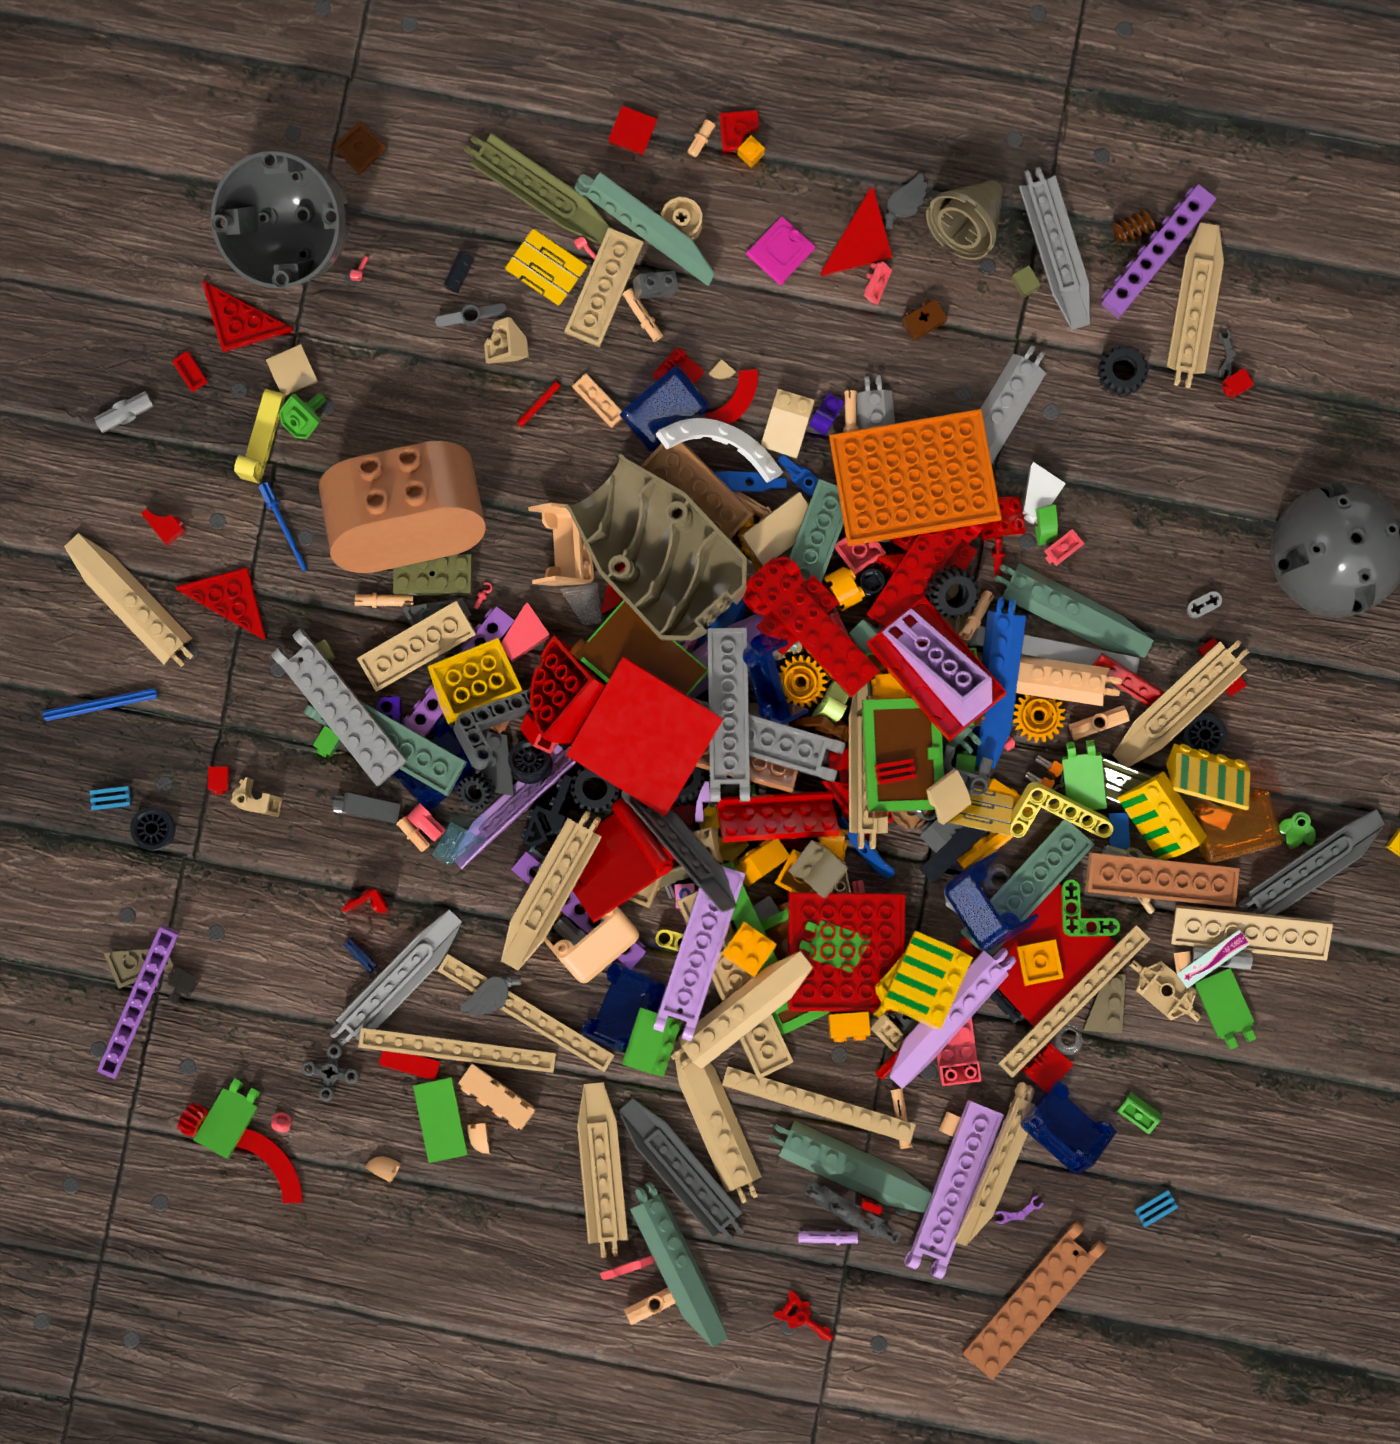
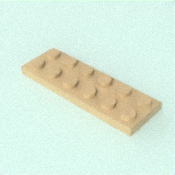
M608 228L564 331L565 334L597 347L601 346L642 250L643 241Z
M455 601L358 657L357 660L377 692L476 635V632L459 602Z

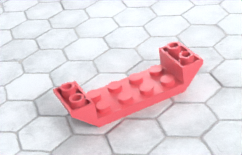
M972 1017L937 1055L942 1086L981 1081Z

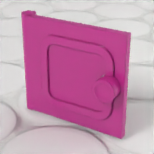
M781 216L757 243L746 252V255L781 286L816 247Z

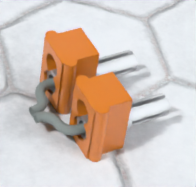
M1038 755L1035 761L1048 769L1047 772L1053 775V778L1061 775V784L1052 788L1054 780H1049L1046 777L1041 779L1030 772L1026 773L1028 775H1025V778L1032 782H1038L1054 791L1059 787L1063 788V764L1057 761L1049 762Z

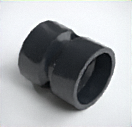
M868 569L862 573L858 586L862 588L865 596L874 597L882 591L885 584L884 575L877 569Z

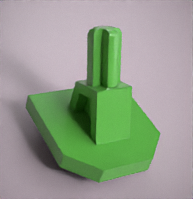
M294 393L279 411L281 424L295 438L307 439L322 421L315 414V411L326 402L325 397L317 393L308 403H304Z

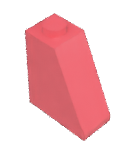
M526 603L501 642L507 658L514 662L548 639L550 634L530 605Z

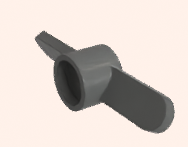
M502 303L480 308L470 304L466 305L462 311L438 315L435 318V323L438 327L459 323L474 327L480 323L482 318L505 314L507 307ZM469 310H475L478 313V317L474 321H467L464 318L465 313Z

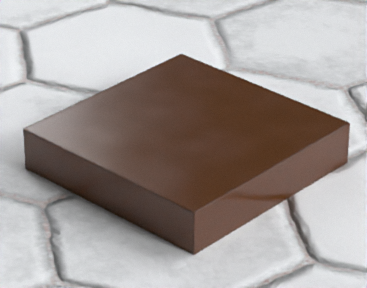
M361 121L332 146L359 175L387 150Z

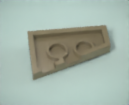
M1115 974L1098 991L1082 1031L1122 1033L1126 975Z

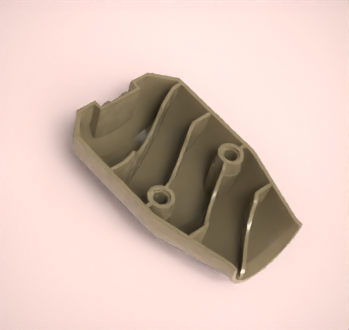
M622 454L619 455L616 469L598 490L577 504H567L564 506L569 511L600 575L661 640L691 641L705 635L708 632L705 627L711 625L721 613L730 607L732 602L737 605L745 594L748 559L685 492L629 461Z

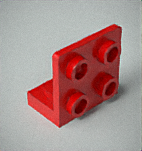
M1019 496L998 497L1001 520L985 524L981 531L982 541H988L999 536L1022 535L1026 533Z
M371 888L362 892V897L359 899L352 898L344 903L345 906L341 908L343 912L348 913L373 900L370 904L375 912L385 915L391 911L380 890Z

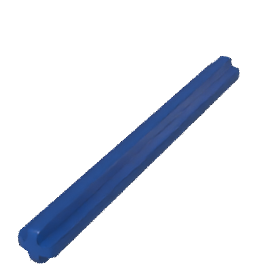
M150 688L43 711V718L46 721L156 699L158 693L156 688Z

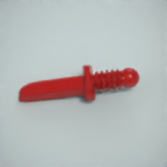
M1000 536L995 538V553H991V557H994V577L995 575H1002V571L999 568L1002 565V557H1006V553H1001L1003 540Z

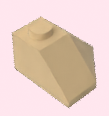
M510 317L495 321L492 327L494 332L491 338H487L484 344L486 363L512 362L529 357L527 338Z

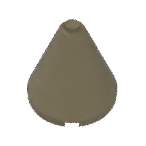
M989 180L938 194L930 202V207L926 211L927 223L935 239L943 247L947 244L955 250L953 254L958 257L976 260L986 256L996 242L1003 195L1001 184L997 181Z

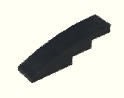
M963 826L919 870L934 883L985 830Z

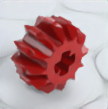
M190 1103L177 1122V1129L184 1135L196 1136L208 1115V1110L200 1104Z

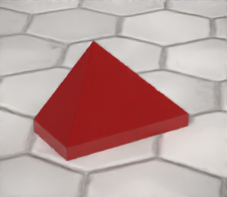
M906 554L879 556L877 558L878 567L893 575Z

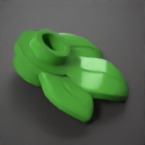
M1297 812L1292 818L1282 820L1277 829V832L1286 834V843L1290 849L1298 847L1302 842L1313 845L1316 837L1315 829L1310 825L1311 819L1305 812ZM1304 819V824L1299 825L1298 820Z

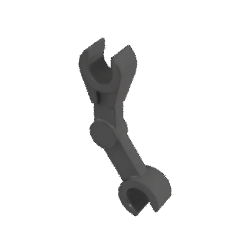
M1227 329L1225 331L1227 338H1222L1220 331L1217 335L1218 340L1223 343L1226 352V358L1218 371V377L1225 370L1228 373L1226 378L1231 376V363L1235 356L1229 340L1231 332Z

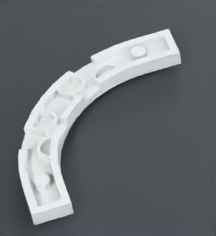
M706 418L685 419L666 426L656 433V436L666 449L684 441L701 439L702 437H711L712 440L726 445L730 443L737 447V451L753 464L766 483L783 473L771 455L755 439L742 430L724 422Z

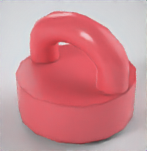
M276 1113L272 1117L271 1127L278 1132H288L292 1119L286 1113Z

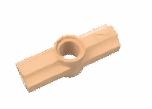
M1122 705L1069 724L1068 726L1071 736L1075 741L1130 720L1126 708ZM1096 718L1103 720L1104 725L1102 728L1095 726L1094 721Z
M667 1287L625 1308L624 1311L630 1324L633 1325L675 1304V1300ZM658 1299L659 1307L651 1309L649 1307L650 1300Z

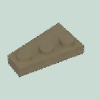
M150 948L104 952L118 988L136 982ZM169 956L164 970L174 966L171 956Z

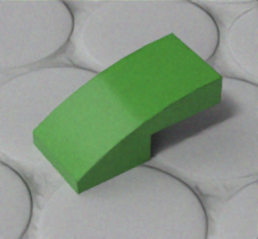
M1050 504L1036 508L1038 526H1035L1038 545L1057 541L1058 521L1056 505Z

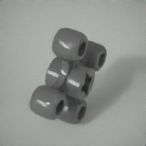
M332 1043L328 1046V1061L326 1064L317 1065L313 1061H306L301 1067L304 1075H319L323 1078L324 1084L319 1090V1098L325 1102L334 1098L333 1085L336 1080L343 1079L349 1084H354L360 1078L357 1069L343 1070L339 1067L338 1059L342 1055L343 1049L337 1043ZM334 1047L338 1049V1053L336 1055L332 1053V1049ZM308 1065H311L313 1068L311 1072L307 1071ZM332 1067V1071H335L337 1074L331 1075L330 1078L329 1074L324 1072V1070ZM351 1072L355 1074L353 1080L349 1078ZM325 1090L329 1091V1097L324 1096Z

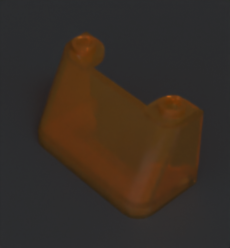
M1257 789L1252 792L1253 794L1249 796L1248 810L1229 805L1213 809L1207 804L1198 805L1196 809L1191 810V813L1207 835L1199 845L1200 854L1208 862H1218L1283 843L1271 799L1266 790Z

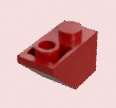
M527 712L520 730L534 747L551 754L556 743L542 738L534 724V714Z

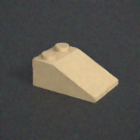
M778 389L761 446L767 450L797 459L815 400Z

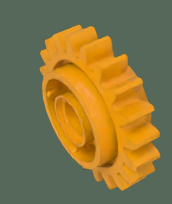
M802 654L799 660L797 656H793L792 661L789 659L785 660L787 666L781 665L780 668L783 672L776 674L781 679L775 681V683L781 684V687L777 689V691H783L780 697L784 698L787 696L786 703L788 704L793 701L794 708L799 703L801 709L805 708L806 703L808 707H812L813 702L816 704L820 703L818 697L824 698L825 695L822 691L828 690L824 686V684L830 682V680L824 679V676L828 673L822 672L823 668L821 666L818 667L816 661L812 662V656H808L805 660V656ZM800 676L806 679L805 687L799 684Z
M1025 694V700L1019 697L1017 700L1020 705L1015 704L1014 706L1018 711L1013 713V716H1016L1017 719H1014L1012 723H1018L1015 731L1022 730L1020 737L1027 734V741L1034 737L1035 743L1038 742L1039 738L1044 743L1046 742V736L1050 740L1053 739L1052 732L1056 735L1059 734L1057 727H1064L1059 721L1066 719L1064 716H1060L1065 709L1058 708L1062 702L1055 703L1056 699ZM1035 711H1040L1043 714L1042 721L1034 719Z

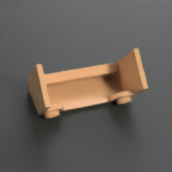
M546 503L528 507L529 511L542 513V522L546 528L553 529L555 566L548 567L545 571V578L532 580V584L562 586L588 584L593 581V560L569 511L564 507L566 504Z
M619 907L603 916L602 919L604 921L575 946L568 940H561L553 945L547 937L545 938L544 942L579 982H589L638 940V929Z

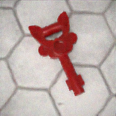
M790 1290L788 1293L789 1300L782 1310L774 1312L773 1316L782 1321H788V1326L791 1329L806 1324L819 1334L818 1337L830 1342L834 1337L830 1333L831 1330L826 1326L823 1328L809 1318V1302L803 1301L801 1303L797 1294ZM796 1304L798 1306L797 1312L792 1316H788L789 1312Z

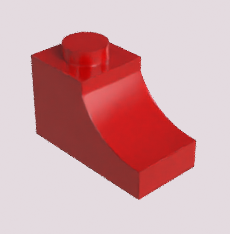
M148 509L141 513L167 546L186 532L182 528L185 524L178 516L175 518L170 514L167 517H160L152 514Z

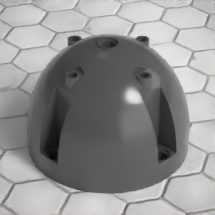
M275 150L256 153L232 166L223 176L215 191L211 208V225L214 239L220 253L229 266L248 281L269 288H287L304 284L325 273L342 253L350 229V224L345 222L346 211L343 205L348 203L336 177L329 169L313 158L292 151ZM303 210H306L308 213L307 219H304L302 215ZM222 218H223V219L225 220V222H226L225 227H222V225H221V219H222Z
M1335 482L1305 492L1283 511L1272 533L1270 557L1272 569L1279 585L1297 605L1320 616L1333 618L1350 617L1375 607L1385 600L1400 582L1399 511L1385 496L1372 488L1357 483ZM1352 534H1356L1359 537V543L1352 541ZM1313 548H1316L1318 552L1315 553ZM1279 561H1284L1287 564L1286 570H1282L1279 567ZM1362 575L1366 577V581L1362 579ZM1354 602L1358 604L1357 611L1353 610Z

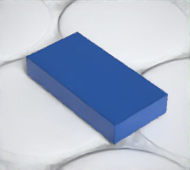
M1109 813L1108 819L1113 826V832L1109 836V846L1127 850L1130 848L1128 814Z

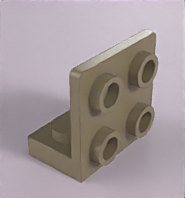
M811 840L789 869V872L793 876L805 880L821 897L826 898L848 867L824 844Z

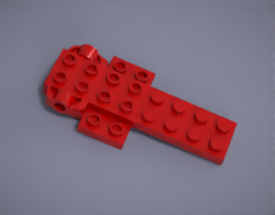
M986 523L893 539L891 543L907 553L866 616L886 627L919 599L926 596L925 588H929L926 585L927 581H931L932 578L930 576L932 574L935 575L937 573L936 570H943L944 566L950 568L952 565L965 571L978 551L969 544L978 537Z
M784 556L778 559L773 557L747 580L746 591L742 599L754 613L761 616L763 620L756 628L781 655H784L793 645L799 642L850 698L880 672L827 615L839 604V601L814 575L804 581L800 568L792 559Z

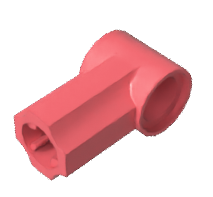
M420 803L406 816L434 842L446 831Z

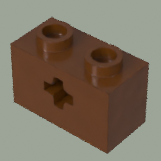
M936 299L933 301L927 300L920 305L921 308L916 311L911 309L904 314L902 324L912 341L919 339L946 323L947 317ZM921 315L923 318L927 317L926 322L924 320L920 321Z

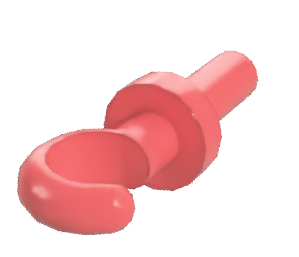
M484 582V585L490 586V590H482L481 593H478L477 596L479 598L474 606L475 609H478L482 601L486 600V594L492 591L491 583Z

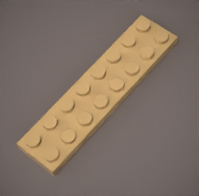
M1176 905L1170 942L1174 945L1213 949L1240 930L1250 944L1240 952L1327 961L1333 923L1332 921Z

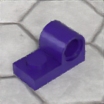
M828 393L820 408L817 409L811 419L809 427L826 436L845 402Z
M394 696L380 699L377 703V710L388 717H392V719L401 724L402 698ZM387 702L391 703V711L383 712V705Z

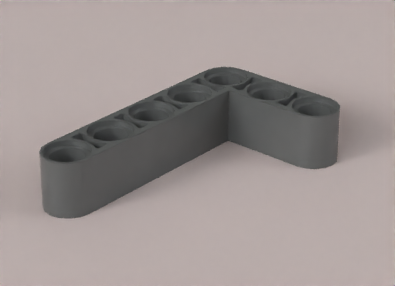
M531 689L459 714L453 730L471 765L475 769H485L492 757V751L481 731L524 716L527 712L532 713L529 700Z

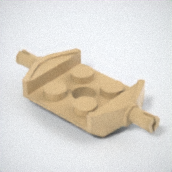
M1135 959L1129 966L1139 973L1135 991L1167 1016L1169 1020L1184 1014L1189 1015L1196 1022L1199 1020L1198 1018L1202 1017L1192 1006L1196 990L1192 986L1186 988L1178 975L1167 965L1159 961L1149 967H1143ZM1164 985L1171 987V995L1164 996L1161 990Z

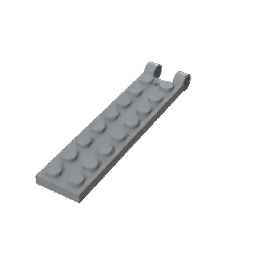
M299 628L292 636L303 648L291 659L280 647L275 649L271 656L281 665L375 785L380 786L408 760L312 642L307 633ZM301 657L303 658L302 663L299 662V658Z
M708 628L709 709L725 718L709 744L710 802H720V784H740V802L750 801L747 628ZM727 774H732L733 777L728 779Z
M693 698L697 702L709 708V702ZM748 714L750 757L818 776L828 781H835L837 771L822 767V760L826 749L843 754L845 743ZM818 753V758H814L813 754Z

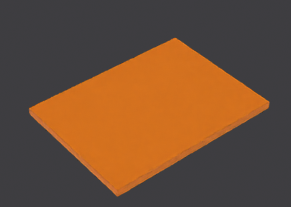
M982 409L829 435L848 546L1001 520Z

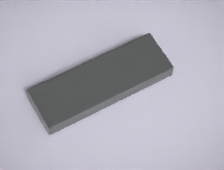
M345 793L342 812L397 823L401 804Z

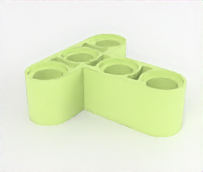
M832 680L822 702L814 710L812 717L823 715L830 718V721L835 724L844 714L847 707L845 703L849 696L834 680Z

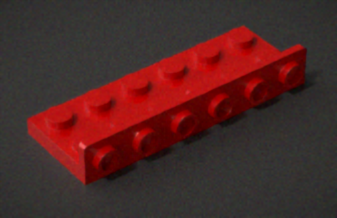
M832 791L750 796V801L740 802V796L720 797V802H717L716 812L723 842L838 836L840 832L832 803Z

